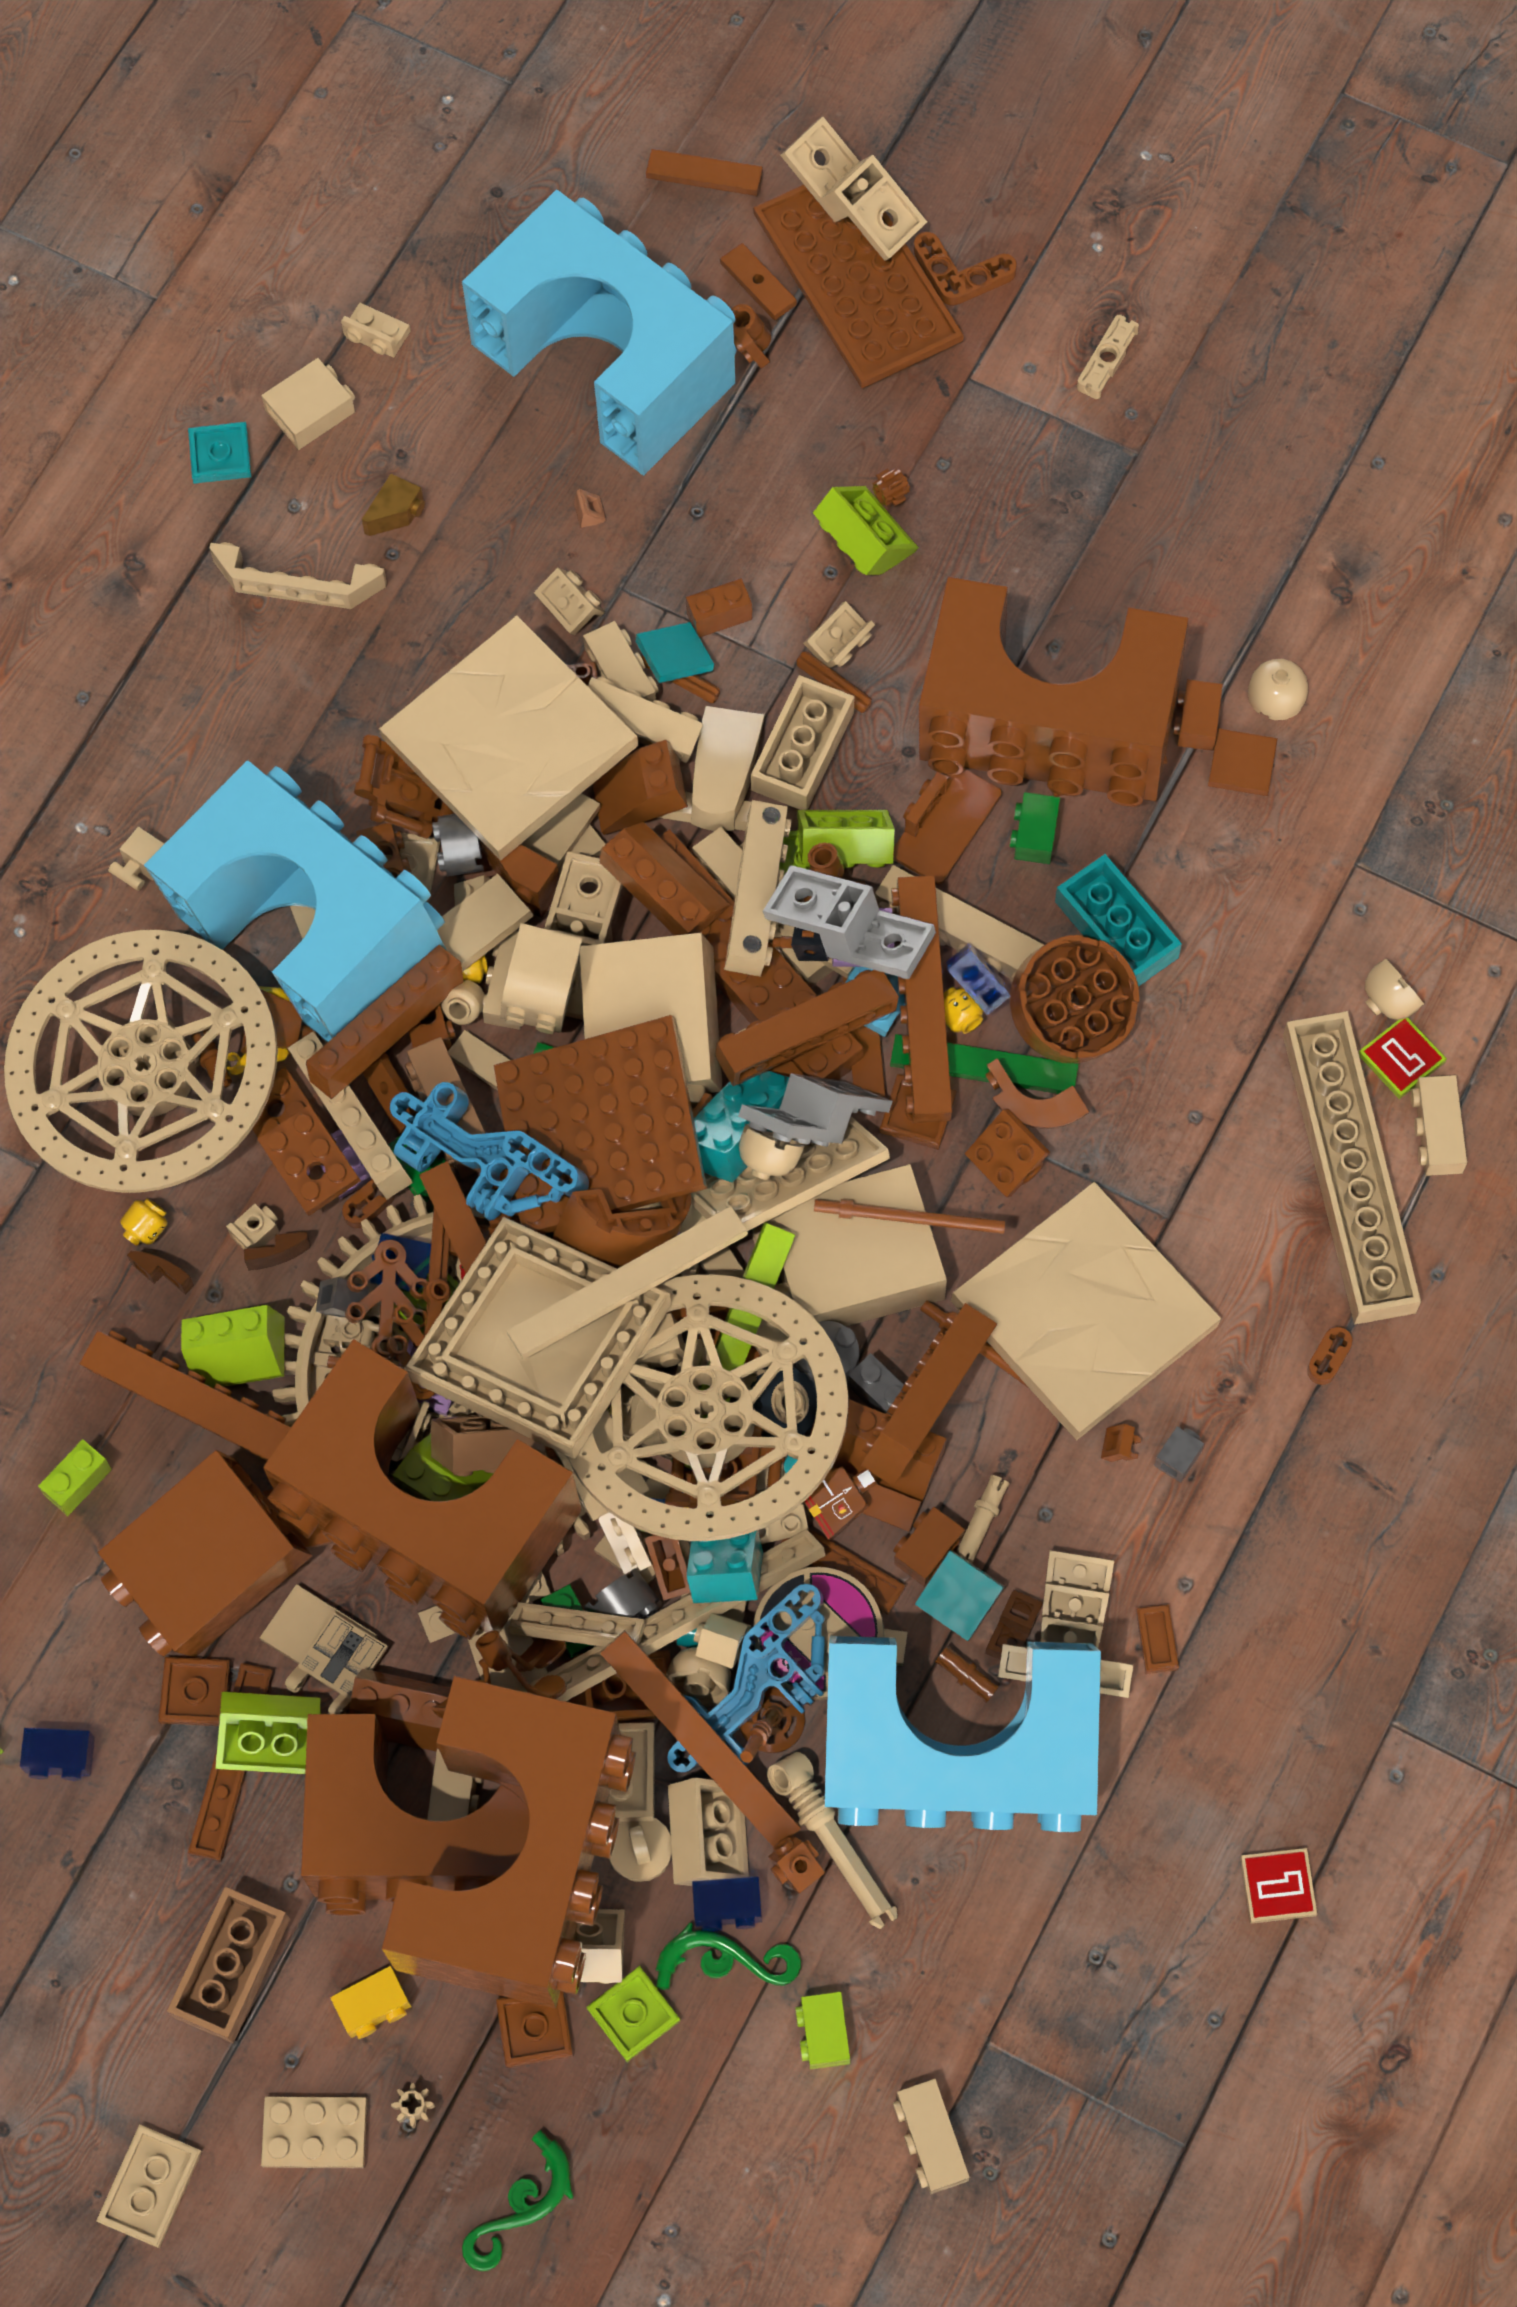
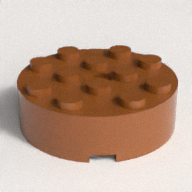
M1068 935L1054 939L1030 954L1018 968L1010 990L1011 1014L1021 1037L1037 1053L1061 1063H1083L1109 1052L1128 1036L1136 1021L1139 988L1129 963L1108 943L1102 940L1097 941L1082 937L1083 935ZM1071 993L1078 997L1079 1005L1071 1002Z

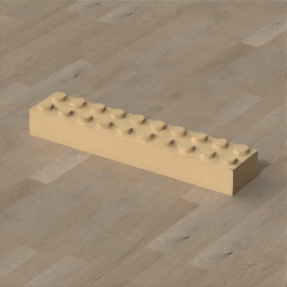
M1348 1011L1287 1022L1283 1039L1354 1325L1416 1314L1421 1299Z

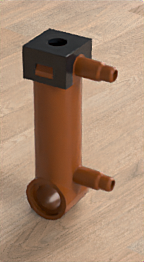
M824 842L810 849L808 853L809 870L842 878L844 866L835 846ZM805 897L803 903L809 901L812 897ZM794 927L793 936L774 937L772 940L774 947L793 949L798 961H828L829 959L818 933Z

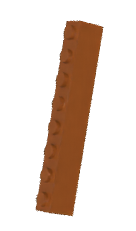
M935 875L898 877L897 888H891L892 906H898L899 916L933 924L936 930V934L909 979L898 977V994H904L905 1005H900V1023L906 1024L907 1035H902L903 1054L908 1053L909 1065H904L905 1084L911 1083V1095H906L907 1113H913V1123L951 1121L952 1104Z
M97 1330L79 1363L91 1372L267 1461L291 1428L284 1424L286 1418L271 1410L265 1415L257 1411L260 1405L245 1397H242L240 1402L231 1398L233 1392L217 1383L214 1388L205 1385L206 1378L191 1370L186 1375L178 1371L179 1364L165 1357L161 1361L152 1358L154 1352L142 1345L136 1344L135 1348L126 1345L127 1338L114 1331H110L106 1335Z

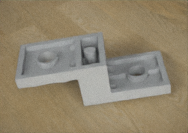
M790 865L763 910L764 917L767 920L820 934L826 955L829 958L906 979L911 977L936 934L933 924L879 910L871 886ZM807 896H811V897H812V898H811L809 901H807V902H804V903L798 902L799 899H803V898H805V897H807ZM896 941L901 942V944L897 947H887L888 944H892Z
M791 1074L780 1109L742 1104L738 1117L750 1121L749 1127L763 1132H767V1129L773 1131L772 1137L785 1142L794 1140L807 1145L812 1142L828 1147L829 1142L842 1144L851 1113L860 1111L875 1116L876 1111L889 1113L893 1101L846 1081Z

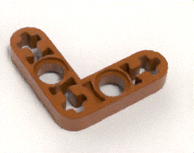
M922 232L914 239L915 257L937 294L947 305H959L1011 282L1016 276L1017 263L1015 258L1009 254H998L958 272L939 238L934 233ZM922 244L931 246V257L928 249L926 247H922ZM935 264H943L947 267V271L941 274L935 273L932 267ZM999 266L1009 267V270L1005 272L1003 269H999ZM974 275H982L986 278V281L978 285L972 283L970 279ZM949 279V284L953 290H958L957 294H954L952 291H948L947 281Z

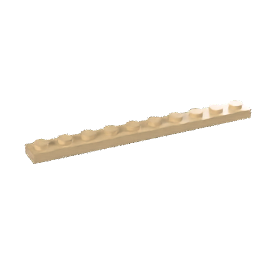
M807 1529L763 1553L759 1593L780 1582L790 1573L803 1569L825 1556L824 1547ZM689 1594L644 1619L645 1630L639 1646L647 1655H650L698 1628L700 1623L705 1624L711 1613L719 1616L744 1601L693 1603L692 1596ZM596 1646L531 1682L530 1685L534 1686L541 1678L547 1675L560 1676L565 1681L567 1689L556 1700L566 1702L617 1672L600 1654V1651L605 1647Z

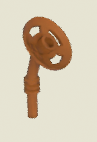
M768 1688L765 1692L761 1709L764 1708L762 1719L757 1720L759 1710L752 1716V1722L747 1721L740 1727L741 1733L747 1741L740 1754L741 1760L745 1763H750L757 1751L780 1753L788 1750L796 1744L803 1733L805 1725L804 1713H800L777 1688ZM769 1696L783 1698L791 1705L785 1709L780 1704L770 1703ZM792 1717H796L795 1729L793 1733L788 1738H786L785 1734L788 1732L791 1726ZM782 1718H787L784 1728L780 1730ZM770 1736H774V1744L766 1743Z

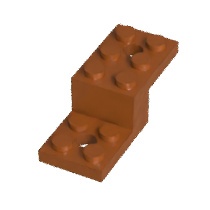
M284 1067L275 1074L268 1102L252 1130L307 1215L310 1216L361 1180L287 1068ZM274 1104H284L285 1110L282 1115L278 1117L270 1116V1108ZM314 1166H324L325 1173L320 1179L314 1180L310 1178V1171Z

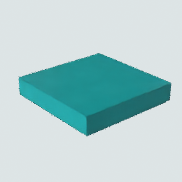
M246 422L188 428L193 484L252 477Z
M691 622L636 634L635 642L658 683L713 671L714 662Z
M950 1550L915 1605L966 1641H970L1005 1586L953 1550Z

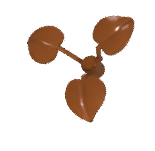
M498 1631L487 1632L477 1640L475 1646L483 1657L479 1664L483 1670L484 1681H475L491 1684L489 1668L495 1671H502L508 1667L527 1690L526 1693L557 1699L566 1692L567 1685L560 1676L547 1675L541 1678L534 1686H531L520 1673L531 1671L534 1667L542 1669L553 1663L565 1651L566 1641L537 1638L519 1656L507 1645ZM511 1657L516 1661V1667L512 1663ZM448 1698L441 1704L431 1707L432 1711L442 1719Z

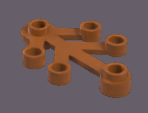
M395 1240L381 1242L375 1249V1260L362 1271H356L350 1275L347 1280V1286L352 1292L358 1293L363 1291L368 1284V1280L381 1271L382 1283L359 1302L351 1303L345 1310V1317L349 1322L359 1323L365 1317L366 1312L380 1302L378 1337L371 1343L370 1349L389 1361L394 1356L389 1352L382 1351L380 1343H387L392 1338V1312L394 1304L396 1306L401 1304L409 1305L413 1310V1316L420 1315L423 1318V1324L416 1323L420 1330L425 1327L427 1312L422 1309H416L395 1284L396 1273L410 1287V1294L415 1299H424L423 1294L415 1290V1285L420 1284L425 1287L429 1283L426 1279L418 1278L405 1263L406 1251ZM386 1251H393L396 1254V1259H389L386 1256ZM354 1277L360 1278L363 1285L360 1287L355 1286L352 1279ZM357 1308L361 1313L360 1317H353L350 1309ZM400 1310L407 1318V1313L404 1310ZM394 1340L393 1347L397 1350V1343Z
M433 1279L423 1288V1298L429 1304L424 1334H422L412 1319L413 1310L409 1305L401 1304L392 1312L393 1321L403 1328L416 1349L440 1315L442 1304L450 1297V1287L442 1279ZM435 1286H439L442 1288V1296H438L435 1294ZM399 1310H404L407 1313L406 1320H402L398 1316ZM395 1335L388 1340L387 1350L397 1358L404 1369L411 1359L410 1354L407 1352L408 1341L402 1335ZM394 1340H397L402 1344L401 1351L394 1349ZM411 1382L418 1400L429 1399L435 1394Z

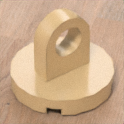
M654 1818V1821L619 1822L614 1850L609 1859L614 1870L624 1878L634 1882L650 1881L660 1876L672 1858L671 1835L666 1826L657 1818Z

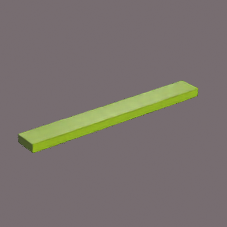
M764 1222L742 1278L774 1289L795 1234ZM730 1308L725 1322L756 1334L762 1318L742 1310ZM720 1332L715 1348L722 1368L731 1371L743 1365L751 1345ZM702 1384L698 1387V1390H707L710 1386ZM731 1397L727 1398L725 1401L729 1402ZM685 1464V1467L692 1469L690 1465Z

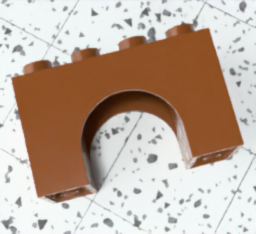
M948 577L919 703V760L928 761V766L931 769L946 775L960 774L964 768L988 772L987 775L991 780L1003 785H1019L1023 782V778L1047 782V787L1051 791L1065 796L1079 795L1083 792V789L1107 793L1110 801L1122 806H1138L1142 804L1143 799L1157 801L1182 676L1189 618L1128 607L1120 647L1112 661L1102 671L1088 679L1075 683H1048L1032 678L1022 672L1013 664L1005 652L1008 587Z
M353 1339L263 1467L273 1487V1491L268 1496V1499L281 1510L277 1518L289 1529L307 1539L310 1538L316 1528L321 1529L322 1533L334 1543L331 1552L342 1562L359 1572H363L370 1561L375 1563L378 1569L388 1577L384 1583L385 1586L404 1601L417 1606L424 1595L431 1598L432 1602L443 1611L439 1616L440 1621L460 1636L472 1640L478 1629L485 1633L490 1631H498L500 1633L515 1611L518 1602H521L582 1511L573 1472L517 1439L490 1479L466 1496L448 1501H426L402 1492L389 1481V1468L397 1446L413 1425L420 1407L408 1372Z
M454 1676L436 1742L446 1767L451 1772L496 1782L515 1793L529 1809L528 1835L525 1845L513 1865L499 1878L479 1888L449 1891L400 1880L382 1950L396 1971L556 2009L560 1991L577 1994L581 1983L586 1953L581 1952L582 1942L575 1941L573 1938L577 1923L594 1926L597 1918L603 1885L598 1884L599 1873L590 1870L594 1856L610 1859L614 1850L619 1828V1818L615 1817L616 1805L607 1802L611 1789L622 1792L628 1791L636 1758V1752L631 1751L633 1738L621 1735L616 1713Z
M308 1714L301 1876L319 1902L326 1903V1913L339 1916L363 1915L366 1913V1900H386L394 1904L400 1880L449 1891L479 1888L499 1878L516 1861L528 1835L529 1809L511 1790L500 1785L496 1793L481 1808L458 1819L429 1821L414 1817L401 1810L389 1799L387 1790L388 1741L375 1714Z

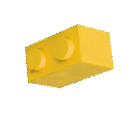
M391 1966L330 1997L348 2035L351 2038L357 2036L358 2039L374 2033L377 2030L375 2026L385 2020H388V2023H392L401 2019L407 2014L405 2010L411 2007Z

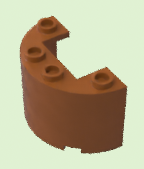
M602 1189L572 1192L559 1220V1225L556 1227L551 1239L618 1269L677 1236L691 1206V1193L661 1201L663 1207L661 1209L612 1214Z

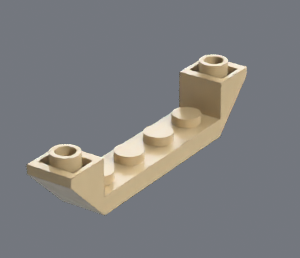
M227 542L220 544L210 543L209 547L213 562L235 592L352 609L386 588L387 585L384 568H380L375 564H355L351 584L349 585L339 580L329 582L317 580L311 576H289L278 571L273 573L261 572L252 567L242 569L243 558L240 547Z

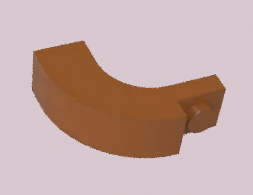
M998 1059L987 1064L989 1072L985 1076L994 1090L999 1087L1002 1090L1001 1093L992 1098L1001 1111L1009 1109L1025 1126L1037 1129H1055L1072 1124L1089 1114L1087 1107L1073 1085L1052 1098L1032 1099L1016 1089Z

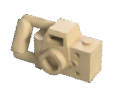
M327 1315L322 1339L325 1345L340 1347L341 1354L344 1353L353 1339L370 1349V1345L374 1341L375 1332H379V1324L369 1320L351 1323L345 1317ZM381 1342V1350L388 1352L387 1343Z

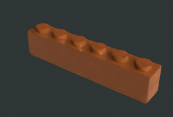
M440 945L434 948L306 1061L309 1081L332 1100L447 998L452 989L464 982L461 962Z
M865 970L859 973L855 979L845 984L843 982L836 983L829 988L828 992L819 996L811 995L805 998L801 1004L791 1009L785 1007L765 1021L757 1020L751 1023L746 1030L737 1034L729 1033L723 1036L717 1043L715 1057L732 1086H736L896 1011L899 996L884 972Z

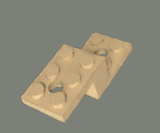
M824 117L819 118L780 155L833 221L837 222L848 216L884 261L892 257L927 223L926 219L875 156L871 155L859 161ZM816 151L824 154L826 159L824 166L816 163L814 159ZM884 211L889 212L893 216L894 221L891 227L885 225L882 220Z
M567 851L544 929L582 938L581 946L612 943L611 923L623 885L599 863V858ZM586 882H593L598 888L595 892L587 894L581 890V886ZM579 955L574 981L575 986L571 992L566 1016L584 1020Z

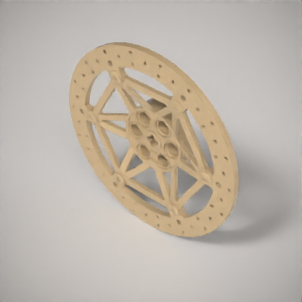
M165 930L130 931L102 938L73 952L53 967L33 988L15 1018L8 1039L4 1065L6 1094L13 1118L29 1145L45 1162L58 1172L81 1184L105 1191L121 1193L148 1192L176 1186L201 1175L224 1160L240 1145L260 1118L268 1102L277 1069L278 1048L274 1020L264 995L251 975L237 960L205 940ZM144 960L143 970L74 1002L67 998L76 987L101 971L120 964ZM167 963L182 964L208 976L228 994L233 1003L223 1009L217 1007L167 974ZM141 983L129 1023L122 1026L85 1011L86 1008ZM165 984L211 1014V1016L172 1028L169 1026L162 985ZM151 989H153L158 1014L157 1020L142 1019ZM55 1016L60 1019L50 1090L38 1094L35 1073L37 1051L49 1019ZM81 1020L112 1033L103 1045H99L81 1023ZM244 1026L247 1047L246 1065L239 1090L232 1104L229 1105L222 1101L230 1038L232 1030ZM74 1027L98 1056V1064L62 1085L70 1028ZM209 1029L191 1049L184 1041L185 1036ZM157 1035L152 1043H145L148 1037ZM220 1035L212 1092L208 1093L195 1078L196 1064L194 1059L216 1036ZM129 1047L128 1052L124 1056L117 1057L119 1048ZM181 1051L176 1059H168L169 1055L173 1052ZM145 1066L149 1067L147 1071L144 1069ZM124 1077L120 1085L113 1086L117 1078ZM96 1078H99L103 1087L102 1091L72 1093ZM177 1080L172 1088L165 1089L168 1081ZM191 1089L197 1093L202 1099L201 1101L186 1098ZM148 1093L144 1101L136 1102L141 1094ZM113 1100L118 1106L119 1136H114L70 1105L72 1103ZM177 1106L197 1110V1112L140 1138L151 1117L165 1114ZM58 1111L64 1113L114 1147V1159L109 1160L97 1157L74 1146L54 1128L48 1117ZM129 1114L140 1117L131 1133L129 1129ZM230 1117H233L232 1121L227 1122ZM210 1119L215 1123V1126L209 1132L186 1148L165 1157L138 1162L139 1151L204 1120ZM123 1167H127L126 1171H122Z
M715 1274L690 1275L666 1280L656 1287L670 1293L672 1305L667 1312L686 1308L687 1316L651 1338L637 1360L687 1330L688 1335L681 1372L674 1376L634 1364L623 1383L655 1412L656 1417L627 1441H624L620 1386L611 1401L614 1448L605 1453H600L592 1432L575 1459L568 1457L581 1484L590 1495L607 1511L637 1529L653 1535L685 1541H715L749 1534L778 1521L800 1506L817 1489L832 1468L843 1443L848 1419V1390L841 1359L833 1342L815 1318L797 1302L769 1286L748 1279ZM709 1307H729L754 1314L780 1329L789 1338L780 1344L709 1315ZM710 1329L720 1331L768 1353L731 1371L722 1368ZM700 1333L710 1365L694 1367V1355L698 1334ZM801 1359L807 1361L817 1393L816 1419L810 1437L799 1434L797 1430L793 1364ZM770 1365L753 1389L748 1390L741 1379ZM779 1371H783L786 1428H782L753 1410V1404ZM632 1376L662 1384L664 1387L659 1396L655 1398ZM702 1384L710 1386L707 1390L696 1389ZM729 1397L739 1398V1400L734 1403H729L725 1401ZM674 1401L683 1402L679 1407L669 1406ZM731 1426L741 1427L737 1432L727 1431ZM754 1426H759L775 1437H752ZM674 1431H685L682 1436H671ZM655 1432H659L663 1444L637 1448ZM704 1443L714 1444L710 1449L700 1448ZM746 1447L775 1448L721 1483L719 1482L724 1464L739 1456ZM811 1450L815 1451V1453L809 1454L808 1452ZM670 1453L680 1462L691 1466L697 1484L689 1483L638 1459ZM787 1455L797 1459L792 1468L765 1491L739 1503L727 1506L721 1505V1497L778 1460ZM601 1467L605 1468L603 1471L599 1470ZM713 1467L710 1478L707 1481L702 1468ZM626 1468L696 1498L698 1506L695 1509L676 1507L650 1499L627 1485L617 1474ZM708 1515H713L712 1518H707Z

